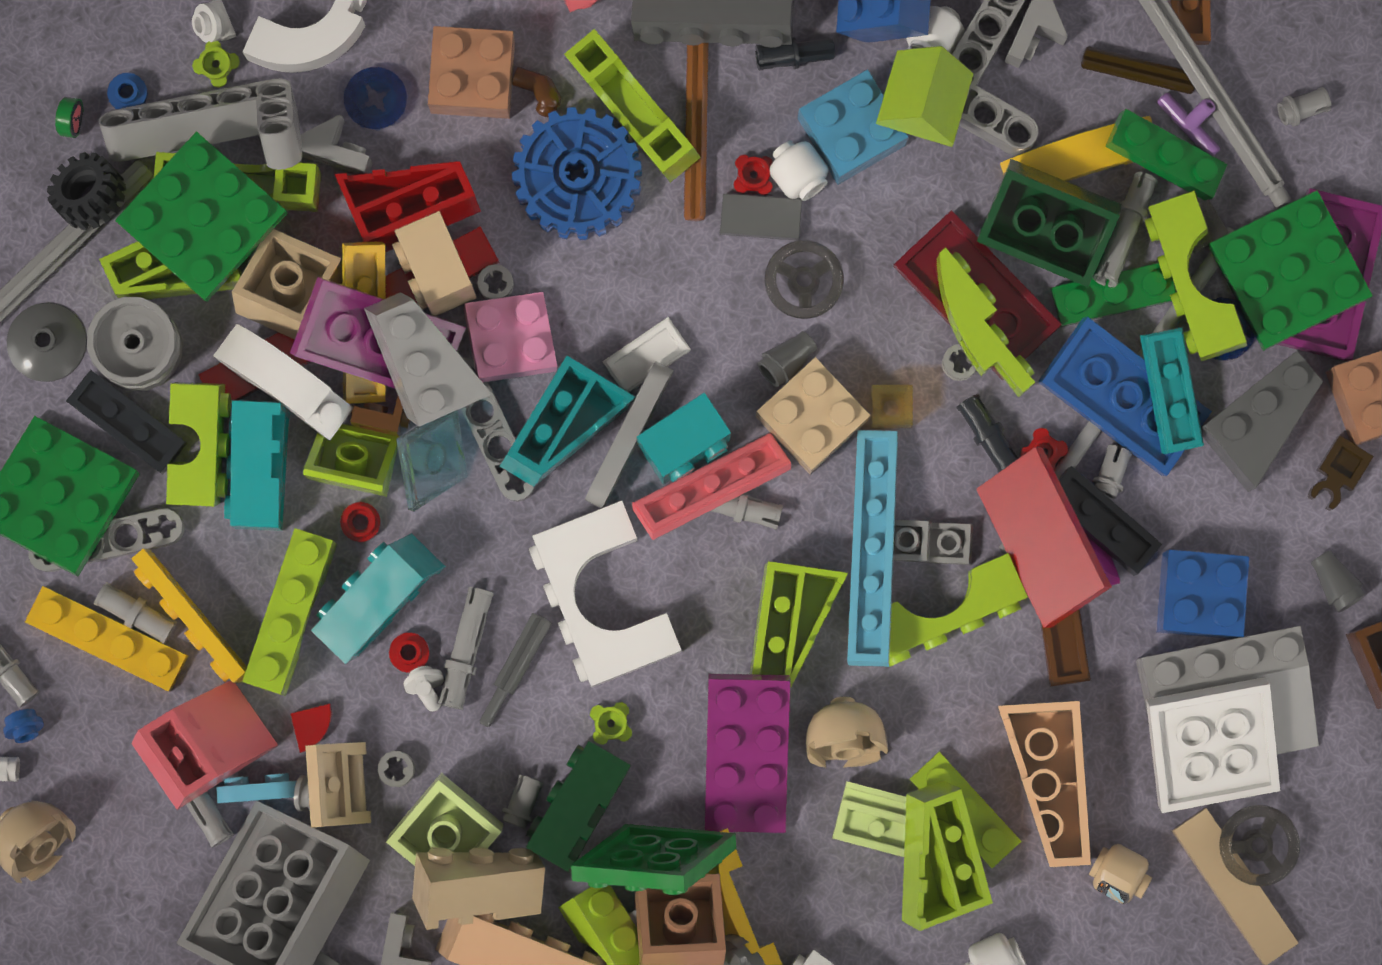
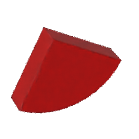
M331 704L291 713L300 753L306 752L305 746L317 745L326 735L332 720Z

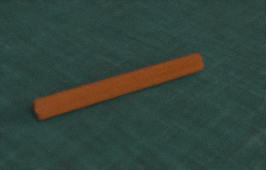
M701 43L694 46L687 45L685 137L701 157L685 170L684 218L688 221H702L706 216L709 43Z

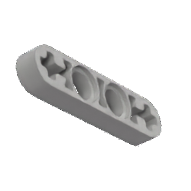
M463 358L468 366L475 370L474 360ZM483 382L492 395L461 408L502 494L510 501H524L532 495L535 487L525 483L523 485L525 491L521 494H517L514 489L508 491L506 485L511 481L507 471L503 470L501 474H498L496 467L500 466L504 458L496 459L489 454L488 446L494 438L504 437L509 440L511 446L516 439L489 383ZM485 401L493 406L494 415L490 421L478 423L473 420L471 409L477 402Z
M657 361L653 364L586 495V501L601 509L607 504L637 446L636 436L644 432L672 377L673 369Z
M158 509L114 519L98 543L97 551L90 556L86 564L135 554L143 548L153 550L173 545L184 534V521L178 513L170 509ZM164 516L167 517L168 521L176 522V528L170 530V537L165 538L161 532L151 533L148 535L152 542L145 544L146 535L140 523L141 521L147 520V527L149 528L161 525V518ZM124 525L133 526L138 533L136 542L130 547H121L116 541V533ZM29 551L30 562L35 568L44 572L64 570L54 564L48 565L46 560L38 559V555Z

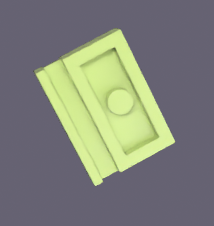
M846 781L832 839L904 857L906 797Z

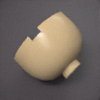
M851 697L835 698L831 701L830 705L820 709L812 717L806 733L807 757L810 763L819 767L826 768V760L836 759L848 760L844 767L865 766L880 760V751H883L885 754L888 752L886 731L877 712L863 703L855 702Z
M30 801L7 809L0 816L1 867L17 883H22L21 878L27 877L31 882L39 879L48 873L61 859L62 856L52 855L68 837L73 842L76 830L75 824L60 809L50 803L41 801Z

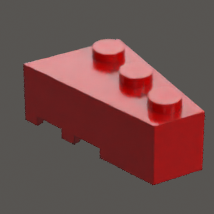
M460 161L410 166V169L388 172L385 169L372 170V173L349 176L347 173L335 174L363 242H383L385 244V253L394 249L392 244L399 242L395 230L440 211L446 227L481 212L474 191Z

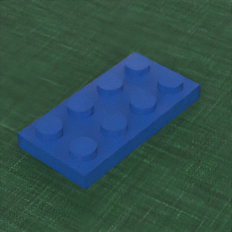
M1083 317L1038 383L1125 449L1132 452L1133 455L1158 474L1167 476L1185 450L1162 454L1145 360L1089 317ZM1196 400L1200 426L1202 427L1212 411Z

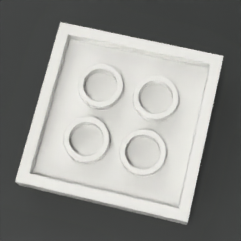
M1266 677L1146 699L1157 800L1161 813L1280 791L1270 683Z

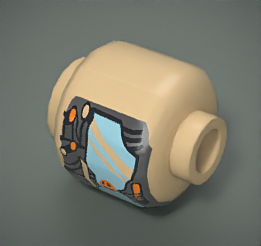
M1115 844L1110 849L1103 847L1089 873L1090 876L1094 877V889L1120 904L1129 903L1134 895L1142 899L1152 880V877L1146 874L1148 870L1147 859L1121 844Z

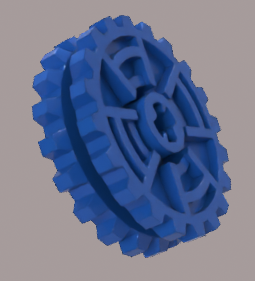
M576 107L567 108L566 115L560 116L556 111L548 113L549 121L543 124L537 120L532 124L534 133L531 136L523 135L520 139L523 151L514 153L513 162L519 170L512 172V180L514 186L521 187L516 191L520 205L528 204L525 211L531 221L539 218L541 229L549 233L554 228L558 230L559 238L567 240L570 234L573 233L577 234L579 241L587 240L588 234L594 231L601 237L606 234V226L609 224L615 227L620 226L623 223L621 214L623 212L631 213L635 208L632 196L640 195L641 181L636 178L642 176L641 161L635 160L639 157L635 142L627 143L629 133L624 126L618 129L614 128V118L608 114L602 119L597 118L595 109L587 108L584 114H578ZM580 166L584 167V173L587 177L585 179L578 177L574 182L570 181L571 175L569 170H578Z

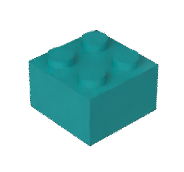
M704 392L636 436L637 446L664 485L670 480L676 482L694 472L695 468L693 465L702 459H705L709 464L728 451L727 448L729 446L727 443L730 442L731 432Z

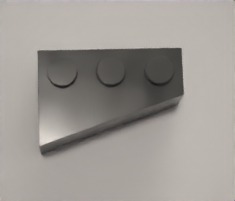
M1298 351L1286 358L1201 427L1202 437L1247 492L1252 491L1258 486L1323 382Z

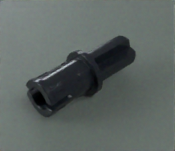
M793 37L792 45H781L773 48L762 45L755 46L756 64L759 71L792 66L793 69H798L801 63L832 60L835 58V45L833 39L830 38L797 42L796 38Z

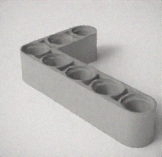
M984 0L952 54L958 60L961 56L970 54L976 57L979 62L977 69L970 70L974 74L959 126L1004 152L1018 156L1028 152L1037 139L1038 126L1035 120L981 89L977 84L1026 0H1017L1013 3H1007L1003 0ZM984 21L993 22L997 25L999 33L995 36H986L981 33L979 24ZM980 107L988 108L994 115V121L989 124L980 123L974 116V110ZM1013 127L1023 128L1028 134V141L1019 144L1012 141L1008 130Z
M286 79L265 80L116 109L105 113L99 119L109 159L120 162L156 155V152L169 153L179 151L196 131L210 144L259 135L266 164L271 169H287L298 164L302 159L299 115L291 83Z

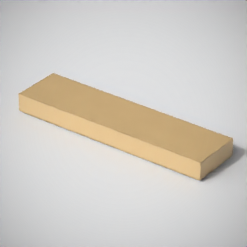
M1207 808L1202 809L1171 830L1263 965H1268L1298 944L1292 932Z

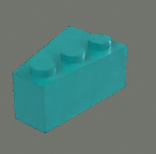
M566 356L500 464V467L535 487L628 409L636 397L571 357Z
M412 533L389 545L382 542L367 558L371 562L370 566L363 573L357 570L342 585L341 588L346 591L337 602L331 599L316 614L320 621L311 631L345 664L357 658L393 621L395 615L409 600L412 602L420 593L418 590L427 580L435 574L438 575L446 567Z

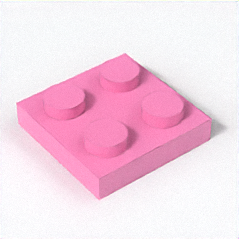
M543 292L465 303L464 312L475 371L482 382L557 371L558 366Z

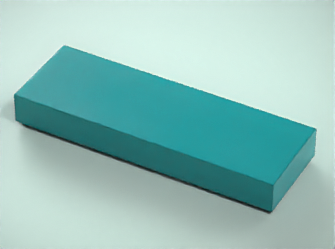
M1175 328L1140 335L1162 454L1204 446L1183 329Z

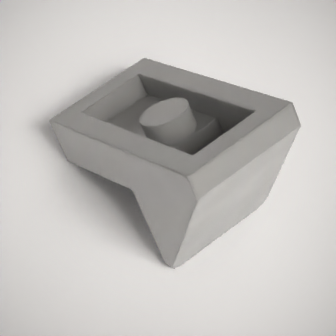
M1053 0L1031 1L1005 59V63L1019 68L1023 58L1031 61L1040 41L1039 38L1033 36L1034 33L1064 45L1067 33Z
M337 115L301 134L302 157L358 175L370 173L373 162L370 156L365 155V148L348 142H344L342 147L337 146L345 123L342 115Z
M395 912L390 913L381 965H430L434 962L402 955L403 948H411L415 925L408 924L409 915Z

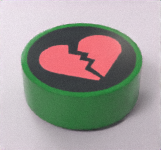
M64 97L59 102L55 126L60 136L76 138L79 135L84 112L81 99Z

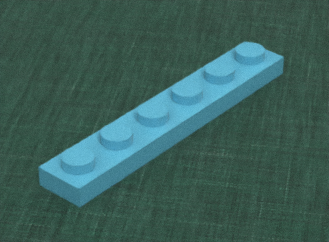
M857 431L847 657L848 665L889 667L898 431Z

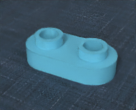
M289 773L264 775L265 783L249 784V777L227 778L224 780V786L216 787L217 803L294 798L297 781H289Z

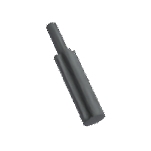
M531 613L532 615L493 684L498 688L483 713L480 724L490 727L508 693L514 694L552 624L547 618Z

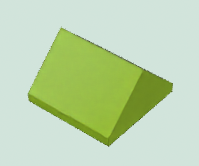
M943 46L897 50L876 124L953 147L974 73Z
M346 424L340 426L331 440L317 433L304 466L303 475L311 481L387 497L400 436Z

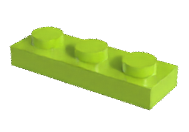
M940 752L936 753L909 778L918 789L940 781L948 782L962 789L980 857L991 869L1022 842Z

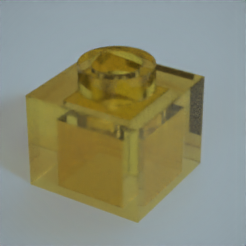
M872 385L871 428H911L913 425V385ZM892 401L897 404L898 412L895 415H887L884 412L883 405L886 402Z

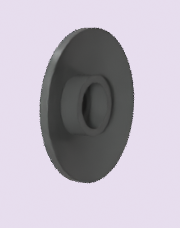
M40 303L23 310L14 319L7 334V351L12 364L20 373L36 381L50 382L68 376L78 367L86 350V334L79 318L66 307L54 303ZM41 334H49L51 338L49 345L39 347L37 343L38 337Z

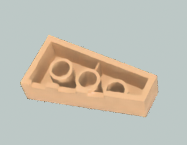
M1080 701L998 706L1049 866L1091 865Z
M493 913L475 915L473 917V924L466 925L459 924V918L448 919L435 949L447 960L459 965H606L601 956L585 951L582 957L568 952L571 945L548 936L546 942L532 937L534 930L511 921L509 927L494 921Z

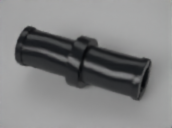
M979 394L969 397L956 407L975 434L974 442L977 446L982 445L997 468L998 473L1019 459L1002 433L1004 427L1000 422L996 423L981 401Z

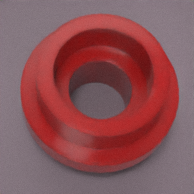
M356 502L349 505L343 511L340 525L343 533L350 540L366 542L374 538L379 532L381 519L378 511L372 505L365 502ZM365 515L368 518V525L365 529L358 530L354 527L353 521L356 516Z
M415 633L400 634L392 641L389 648L391 663L395 668L405 673H410L418 667L425 666L429 659L430 651L427 642L423 637ZM406 645H413L416 648V656L412 660H405L402 657L401 652Z

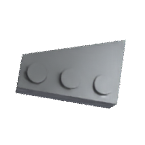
M398 293L364 308L406 417L420 427L492 395L413 299L403 293Z

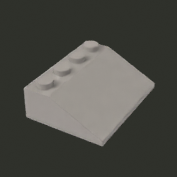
M1301 626L1143 657L1136 660L1146 711V699L1266 677L1270 683L1277 755L1319 746L1310 669Z
M256 800L176 944L214 965H313L370 860L350 845L313 827L311 828V826Z

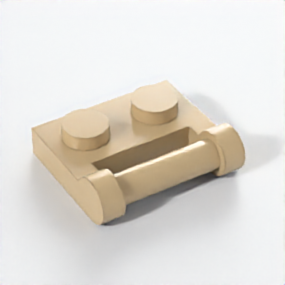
M366 742L305 746L311 828L371 823V811L366 810L363 755L367 754Z

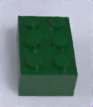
M1010 159L980 229L977 242L1089 287L1120 217L1122 204Z

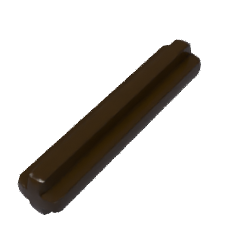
M1091 46L1086 47L1082 56L1081 67L1083 69L1186 94H1192L1195 90V87L1182 68Z

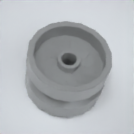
M122 297L107 303L94 315L87 330V350L93 365L111 382L130 391H148L163 385L176 373L182 359L183 339L177 324L157 304L141 297ZM137 337L140 340V344L137 348L132 349L131 340Z

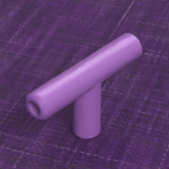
M1165 93L1157 100V104L1199 149L1213 157L1220 151L1218 144L1200 126L1215 111L1216 107L1212 100L1203 99L1189 114L1169 93Z

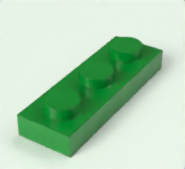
M1127 109L1119 113L1105 146L1188 192L1195 191L1196 196L1206 202L1214 198L1227 167V164Z
M1159 263L1121 271L1116 287H1108L1109 279H1107L1106 285L1103 286L1092 278L1089 287L1073 282L1051 288L1058 320L1062 324L1060 327L1078 324L1083 317L1095 320L1172 302L1170 294L1176 293L1172 277L1164 279Z

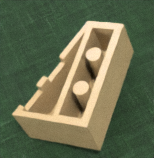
M432 848L428 852H416L412 899L426 930L437 929L439 920L459 918L458 923L461 925L473 924V917L482 914L493 913V919L495 920L541 914L545 866L538 854L525 848H514L509 853H494L486 848H473L469 852H453L446 848Z

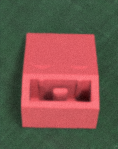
M231 680L171 709L137 731L131 743L177 810L278 746L241 690Z

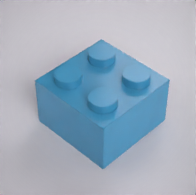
M868 69L801 107L798 112L797 118L819 155L828 165L829 172L837 185L903 148L908 140L906 133L876 124L884 95Z

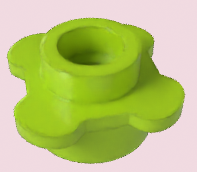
M208 41L205 45V50L198 59L193 61L192 67L196 74L205 75L211 80V84L214 87L221 88L227 84V76L230 72L239 67L240 59L237 54L228 53L222 49L219 41ZM215 60L220 62L217 68L213 67V61Z
M617 702L613 707L606 708L596 705L591 709L590 717L595 723L593 739L596 743L604 745L608 740L619 739L625 742L631 738L632 729L628 726L627 722L629 707L625 703ZM612 719L615 721L614 727L607 725L608 720Z

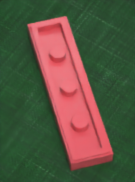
M769 433L684 476L678 481L672 482L633 502L632 510L651 539L654 540L791 470V461L774 436Z

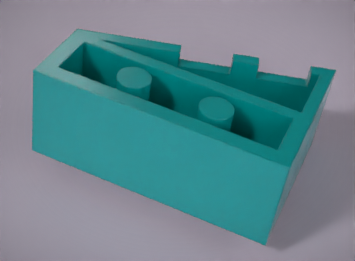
M232 401V415L229 421L231 455H228L226 468L227 479H231L230 495L225 497L224 518L230 519V526L234 529L283 531L290 412L281 403Z

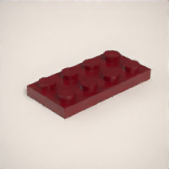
M951 210L897 260L893 267L950 325L940 293L937 257L945 248L952 255L955 252L959 253L971 269L967 273L977 286L983 283L996 299L993 306L997 310L986 323L990 327L995 324L1002 330L1009 341L1006 347L1015 358L1021 355L1024 359H1027L1062 324L986 245L977 242L978 237ZM992 367L991 369L1003 381L1004 379L1002 378V376L997 372V370L994 367Z

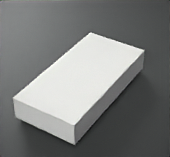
M667 317L605 359L603 364L618 386L629 393L644 383L655 361L668 367L690 352L691 349L670 318Z

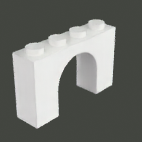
M623 501L532 536L535 546L528 549L536 569L545 568L550 583L543 585L551 607L560 606L565 620L558 622L566 645L573 642L575 644L579 658L572 661L581 682L589 680L593 688L682 652L667 613L624 630L612 631L601 629L591 624L584 618L577 607L575 586L582 569L594 558L637 541Z

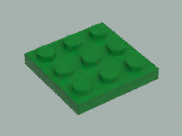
M196 131L115 221L205 302H208L288 213Z
M1318 190L1208 245L1263 351L1373 296Z
M34 416L0 471V536L78 577L140 474L129 465Z
M624 824L571 865L572 881L587 882L593 888L619 885L625 886L628 891H643L651 888L662 889L663 893L668 895L683 894L737 849L736 833Z

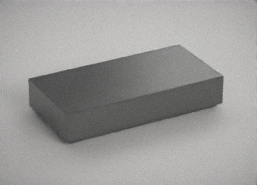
M723 194L720 235L799 241L802 200Z

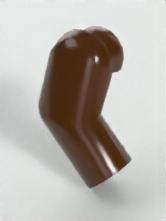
M517 67L512 85L534 93L538 101L536 111L539 115L549 117L548 113L557 112V107L561 105V96L552 79L546 75Z

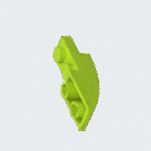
M947 248L943 249L937 257L938 282L947 318L960 346L980 376L994 367L1015 394L1020 397L1035 384V381L1031 378L1034 375L1033 369L1021 355L1015 358L1008 350L1006 345L1009 341L997 325L993 324L990 327L986 323L997 310L993 306L996 302L993 294L983 283L977 286L967 273L971 269L959 253L955 252L952 255Z

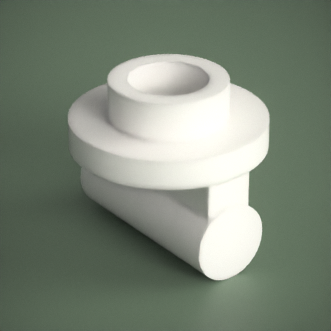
M213 0L209 3L199 4L196 7L192 17V27L195 34L205 43L220 40L224 42L236 37L222 0Z
M421 666L412 670L403 683L405 691L412 695L417 694L429 711H436L440 708L441 705L438 704L439 697L433 688L441 686L444 682L442 672L438 669H432L430 666Z

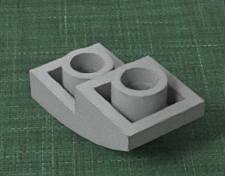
M895 520L893 561L971 565L973 525Z

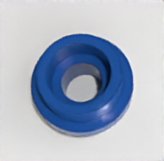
M122 73L114 77L109 83L107 96L115 109L145 104L148 90L146 84L139 76L133 73ZM125 86H132L134 89L132 96L129 98H122L120 96V91Z
M34 709L19 710L5 717L4 722L6 726L3 729L5 738L14 739L16 743L28 742L39 735L38 731L44 727V722L41 717L37 716Z

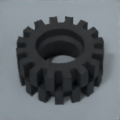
M84 152L80 153L79 160L72 156L68 159L70 165L65 167L61 164L57 168L61 173L59 176L53 174L50 178L54 185L47 187V193L50 195L47 198L52 208L72 227L88 230L89 224L93 229L100 227V219H103L105 223L111 220L108 215L111 211L117 214L120 207L116 203L124 202L125 195L122 191L126 190V184L123 182L124 179L120 173L103 156L100 157L94 152H91L89 156ZM95 183L94 187L87 195L78 199L80 194L88 186Z

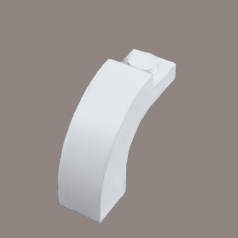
M335 0L332 8L323 19L316 24L304 28L284 27L258 16L244 47L243 54L250 62L280 72H305L330 64L346 53L364 30L365 23L363 18L354 14L355 10L361 12L367 0Z
M236 324L213 355L239 377L264 391L329 440H331L353 410L350 404L300 364L261 337Z

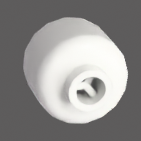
M930 6L928 35L906 38L909 45L908 49L943 46L948 52L953 54L965 33V29L960 21L959 14L952 8L947 6Z
M790 140L783 143L773 152L772 155L775 160L771 164L770 175L790 199L801 198L802 201H806L818 194L827 185L828 181L825 178L829 171L828 165L809 142L804 141L793 144Z
M996 933L972 944L968 949L970 962L964 964L1027 965L1015 938L1007 939L1002 933Z

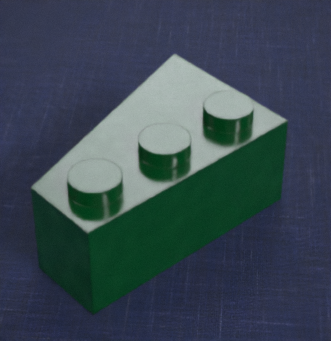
M588 741L585 748L579 744L577 745L566 764L572 768L565 782L556 781L546 801L551 803L544 817L536 816L525 835L530 838L526 848L567 872L571 871V865L579 858L631 767L627 762Z

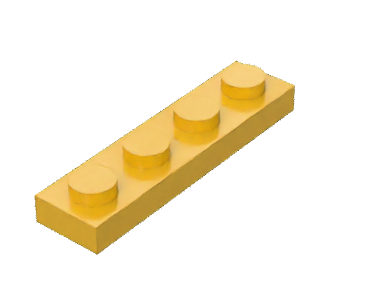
M383 242L342 243L343 285L385 299V244ZM343 372V400L348 404L385 402V385Z
M143 548L131 559L138 567L134 570L137 578L148 589L153 586L163 597L159 604L173 620L179 617L188 627L184 634L193 646L199 651L205 648L214 660L210 663V666L224 682L228 679L233 683L243 681L247 669L245 663L151 550Z
M42 586L25 620V623L171 692L188 658V655L132 628L130 629Z

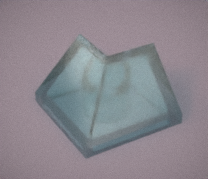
M458 410L420 427L416 426L396 439L408 510L415 512L468 477Z

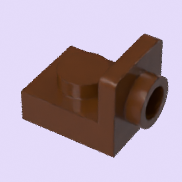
M398 396L393 415L387 414L388 407L365 402L364 408L354 406L350 422L354 427L400 436L401 428L409 429L411 420L406 417Z

